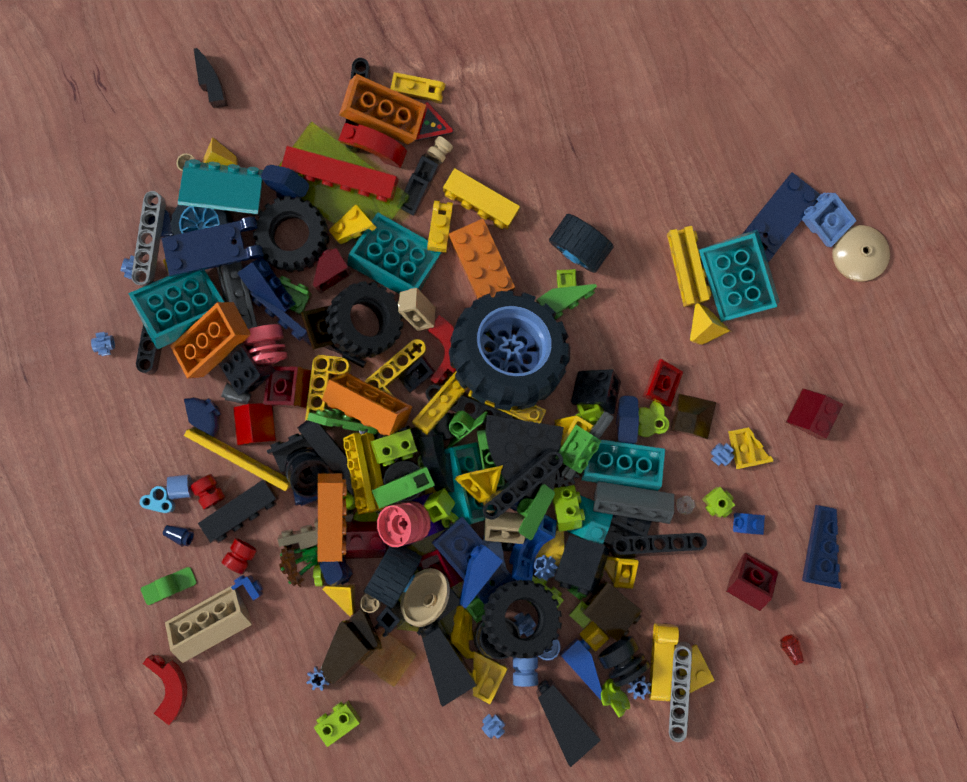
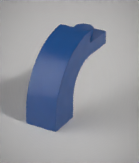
M544 515L532 540L525 538L524 544H514L509 563L513 565L511 578L517 581H532L534 562L539 550L546 542L555 538L556 520Z

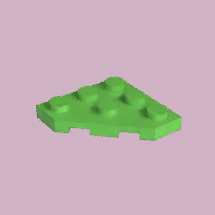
M317 409V412H309L307 418L308 421L325 426L341 427L343 425V429L366 431L368 429V433L380 434L377 429L363 425L360 420L346 416L339 409Z

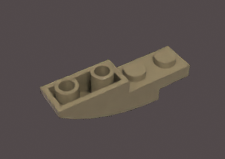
M346 508V516H342V518H346V522L352 520L354 516L353 510L348 511V508ZM318 518L314 521L315 527L306 525L298 531L293 532L292 529L281 532L277 539L279 547L299 542L300 550L316 545L318 540Z

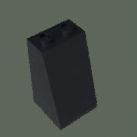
M437 618L431 624L419 627L440 704L444 707L477 685L472 670L459 650L451 643L450 636Z
M551 678L548 681L544 679L537 686L538 690H536V693L568 765L572 767L601 739L597 731Z

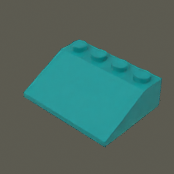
M196 159L185 161L178 205L258 214L262 194L263 179L261 178V173L263 170H259L257 167L242 168L235 164L228 166L220 165L218 162L202 163Z
M377 212L371 221L377 228L373 231L370 229L364 231L350 251L347 265L398 294L412 288H418L421 291L442 252L427 250L428 240Z
M758 230L699 249L721 322L778 306L780 302Z
M205 270L174 277L167 276L128 293L157 350L175 342L217 302H224Z

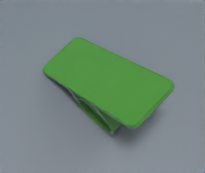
M465 411L456 412L449 424V430L454 437L450 440L447 448H451L485 420L488 412H484L476 420Z
M545 484L540 486L534 499L525 498L517 507L518 513L525 517L518 532L528 540L533 539L555 495V492Z
M186 567L143 586L141 593L146 604L151 605L194 586L197 582L192 569Z

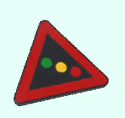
M425 102V111L415 141L453 134L454 129L429 102Z

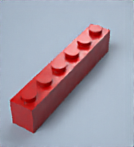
M290 146L286 147L281 167L289 168L298 175L304 176L306 181H322V185L327 187H333V185L340 186V190L351 193V190L358 191V195L369 198V195L376 196V200L387 203V200L393 201L399 181L395 175Z

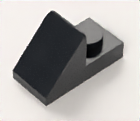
M423 356L399 377V380L408 392L411 393L424 381L431 378L435 371Z

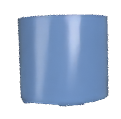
M191 475L167 477V493L170 499L190 498L193 496L190 488L193 484Z

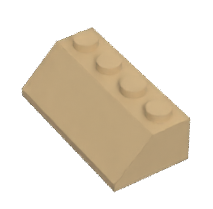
M232 586L165 622L170 651L182 663L252 625L249 612L237 589L232 590Z

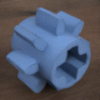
M132 255L130 259L124 258L120 270L125 273L124 277L132 279L134 256Z
M105 332L95 333L96 338L91 339L92 350L98 352V355L101 356L111 355L110 350L115 349L113 336H108V333Z
M718 443L710 452L713 455L711 460L718 466L721 463L726 466L735 456L731 453L734 449L727 443L724 446Z
M546 555L537 558L534 562L533 569L536 570L534 575L546 581L548 578L554 577L558 569L554 564L556 560L551 556L548 558Z
M521 612L514 617L516 620L514 623L519 629L520 636L525 634L526 637H529L534 633L532 628L536 624L529 613L524 616Z
M315 666L314 673H307L311 678L306 683L312 684V690L319 687L323 691V684L329 685L330 683L324 677L321 682L315 680L317 674L319 677H323V671L321 669L318 670V667Z
M644 675L628 683L631 688H628L627 692H634V699L640 696L645 700L644 695L646 693L651 694L648 690V686L651 683L644 682ZM638 683L642 685L641 691L636 689Z
M488 714L482 720L484 725L481 728L490 739L494 736L499 739L505 733L503 727L506 724L497 714L493 717Z

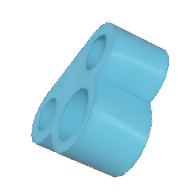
M165 486L154 487L150 495H144L140 499V505L145 509L162 513H170L175 509V502L170 500L167 487ZM158 489L164 492V497L161 500H158L155 496ZM147 498L150 499L149 505H146L145 500ZM165 503L169 504V508L167 510H165L164 508Z

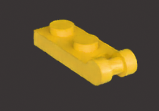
M394 72L390 89L405 96L442 103L443 96L441 94L446 84L441 81ZM434 88V93H430L429 89Z
M434 200L427 250L447 251L453 210L452 202L445 204ZM439 210L446 211V215L439 214Z

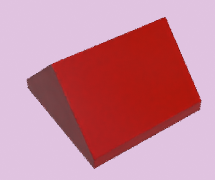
M663 359L657 360L642 397L671 407L683 371Z
M255 403L233 407L237 445L276 441L272 406Z

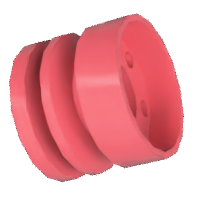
M263 325L249 329L251 335L243 342V345L253 347L248 352L257 366L276 364L288 358L287 352H279L286 349L285 344H276V342L284 338L281 325Z
M408 501L385 507L377 519L379 536L384 543L391 547H400L423 540L430 530L428 511L422 504L416 501Z

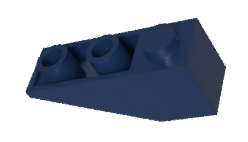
M263 257L253 261L237 273L249 290L285 312L296 305L292 296L286 291L280 279L275 275Z

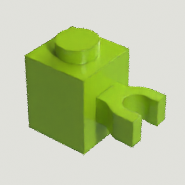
M445 488L429 495L423 505L428 511L431 521L434 523L442 520L445 528L449 527L451 523L449 520L454 523L459 519L456 514L451 512L455 502Z

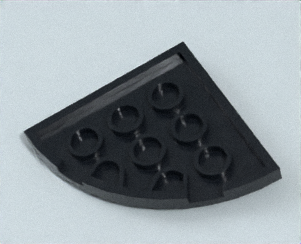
M486 415L485 435L490 456L496 467L503 465L501 475L507 482L547 450L556 449L558 452L560 451L564 427ZM550 455L548 462L551 464L556 463L558 460L555 458L556 455ZM536 467L532 474L539 476L542 474L543 469ZM557 470L526 494V496L534 499L542 484H545L554 491ZM520 480L517 483L518 488H525L527 486L526 480Z

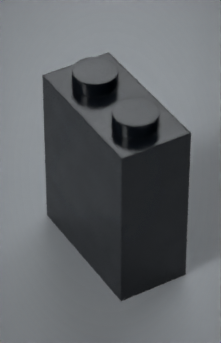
M569 535L554 580L560 583L559 587L570 590L572 587L578 589L577 592L588 596L591 593L596 595L610 550L605 545Z

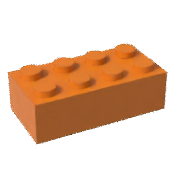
M356 74L349 81L339 116L372 128L409 145L416 140L426 105Z
M480 219L448 234L476 299L486 294L494 297L497 291L514 292L515 286L484 219Z
M217 302L170 347L187 379L200 378L207 375L238 344L244 342L251 333L234 302Z
M347 372L329 379L322 401L328 403L329 407L343 411L346 416L356 418L363 425L373 427L380 434L390 436L405 427L413 407Z
M342 473L318 474V562L342 561V555H346L345 537H342V535H346V518H342V516H346V499H343V496H347L346 479H342Z

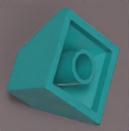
M580 495L581 503L578 504L579 509L584 510L585 520L582 521V528L567 530V532L603 545L613 514L594 512L593 506L595 501Z

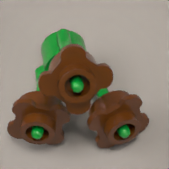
M291 544L285 545L281 549V563L279 564L281 572L288 574L289 584L293 586L298 585L301 588L300 584L304 581L301 576L312 566L318 564L317 546L293 550ZM303 552L302 557L295 560L294 554ZM302 561L309 563L300 572H297L298 563Z

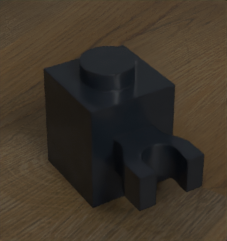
M399 600L393 608L386 606L376 618L379 623L374 628L377 630L382 626L385 629V632L382 634L384 638L405 621Z

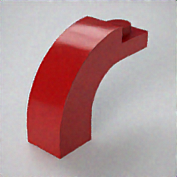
M345 123L338 139L340 143L368 151L380 158L384 164L398 168L402 167L407 154L404 146L396 140L360 124L355 126Z
M440 315L435 320V326L428 329L429 334L438 339L445 349L443 362L430 378V381L435 385L439 382L442 384L448 377L447 371L452 374L456 372V369L450 365L449 358L450 339L454 328Z
M152 654L142 664L158 675L165 686L164 699L153 714L167 725H170L177 719L185 706L187 699L186 678L175 661L172 660L165 664V660L162 657Z

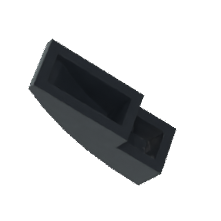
M194 48L199 86L203 91L208 92L209 103L213 108L228 106L226 94L218 75L200 50Z
M426 153L421 156L399 201L398 208L413 216L415 215L442 164L441 161Z
M443 434L418 437L424 467L426 466L436 492L443 488L447 492H455L450 453H445Z

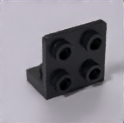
M243 343L238 344L219 363L238 396L255 391L276 371L272 364L265 367L263 365L257 366Z
M613 369L578 371L571 403L572 405L600 404L605 412L614 414L621 381Z
M297 433L288 437L289 441L285 443L279 441L271 444V449L267 450L269 455L274 456L281 473L284 472V462L291 452L301 447L313 448L302 434Z

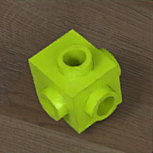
M598 404L577 405L578 414L576 415L593 425L596 424L604 413L603 408Z
M715 487L702 498L707 505L705 508L711 516H723L725 518L733 511L731 508L735 506L732 502L734 500L732 495L727 490L724 492L721 487Z

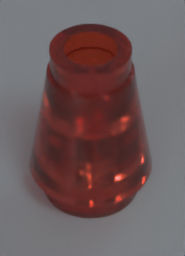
M793 634L782 637L780 639V647L793 664L799 665L803 663L804 658L798 638Z

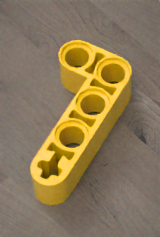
M419 339L411 341L367 378L365 382L370 384L372 381H377L379 384L378 389L393 396L387 387L426 354L427 350L424 342ZM415 345H417L418 347L421 345V352H414L412 354L414 359L412 360L409 354L406 352L409 350L411 354L415 350ZM400 357H407L408 363L405 366L398 365ZM386 369L393 370L391 378H384L383 373Z
M319 355L314 358L305 421L312 410L327 409L328 403L322 401V405L315 408L313 401L318 397L323 398L331 375L339 376L346 372L350 373L351 365L345 358ZM321 360L327 361L325 369L318 368V363ZM340 362H345L346 369L339 372L337 365ZM324 379V386L318 389L315 384L316 381Z
M654 623L650 667L651 685L649 686L651 694H649V700L670 702L674 645L678 644L679 630L676 625Z

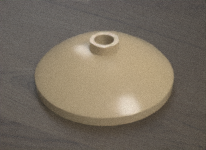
M858 225L850 227L833 245L832 256L836 268L843 276L853 281L865 282L878 277L884 272L889 263L890 249L887 240L879 231L869 226ZM863 248L868 250V254L863 252Z
M429 568L415 574L406 593L403 592L401 596L400 608L406 622L416 627H423L434 622L443 613L448 603L450 587L446 576L442 572Z

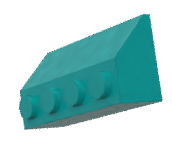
M601 440L598 450L589 460L586 469L582 471L581 481L595 483L599 481L658 491L662 487L665 449Z
M475 442L445 449V453H450L455 491L448 492L455 502L451 512L456 514L458 518L462 516L468 524L485 520L482 510L483 502L479 503L455 480L456 476L483 470L478 443ZM489 505L486 508V511H495L493 505Z

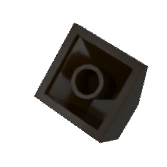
M329 306L301 312L313 350L334 345L331 340L333 339L332 334L328 335L327 328L330 327L329 324H326Z
M678 394L670 431L708 439L716 402Z

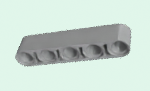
M155 191L147 192L143 198L131 275L133 282L142 287L154 282L166 208L165 198ZM158 197V203L152 206V199ZM155 216V222L149 225V218ZM152 235V242L146 244V237ZM149 254V261L143 263V256ZM146 273V280L140 282V275Z
M679 642L675 646L673 654L669 736L675 742L684 741L688 730L692 647L687 642ZM685 649L688 655L680 656L678 650ZM679 668L685 669L687 674L681 676L677 673V670ZM677 688H683L686 691V693L684 695H679L676 693L675 690ZM680 707L685 712L677 714L674 709ZM680 727L683 729V733L678 734L673 729Z

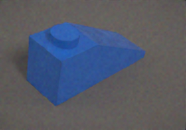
M482 544L476 546L470 554L471 558L468 562L459 604L465 609L503 562L501 558Z
M576 637L560 652V655L601 700L602 689L592 654L589 651L591 647L584 639L580 641Z

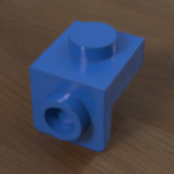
M734 513L733 532L763 535L765 515Z
M245 575L240 576L234 580L235 585L231 587L232 590H235L244 585L252 600L263 595L261 584L258 580L255 581L251 575L247 577Z

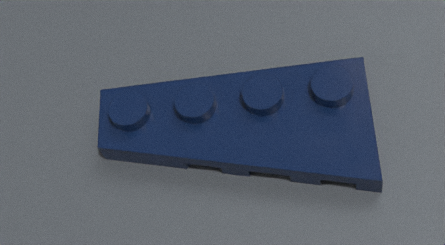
M249 290V293L253 296L251 300L258 307L263 305L266 308L264 311L270 317L274 318L276 316L279 319L278 323L283 328L287 329L289 327L293 331L291 334L299 341L303 339L311 346L307 331L281 309Z
M815 505L802 581L841 589V582H839L838 576L840 564H838L837 557L839 545L836 539L838 524L837 509Z

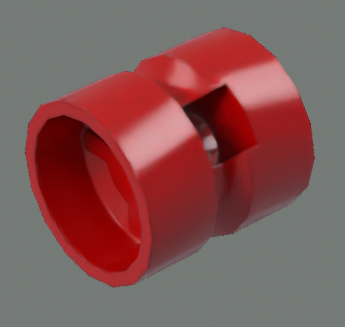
M212 474L199 479L190 486L194 495L199 496L198 502L203 510L216 505L226 498L221 488L216 487L217 481Z
M235 538L230 546L232 552H227L221 563L236 573L244 574L248 567L247 560L253 559L257 549L249 543Z

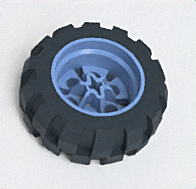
M497 291L494 297L486 294L474 300L472 306L465 308L457 319L450 339V365L456 369L455 377L463 389L469 387L473 391L471 397L482 404L487 400L495 403V409L509 411L512 406H517L520 410L535 406L539 400H545L556 389L566 373V366L570 361L571 347L569 343H566L569 336L562 321L556 322L554 319L556 312L547 303L541 306L535 302V296L524 292L521 296H514L513 291ZM515 330L517 331V334H512L511 336V331ZM489 332L493 337V340L489 338L487 335H485V333ZM485 347H489L492 352L486 351ZM533 347L536 352H527L528 349ZM522 359L527 360L529 364H524Z

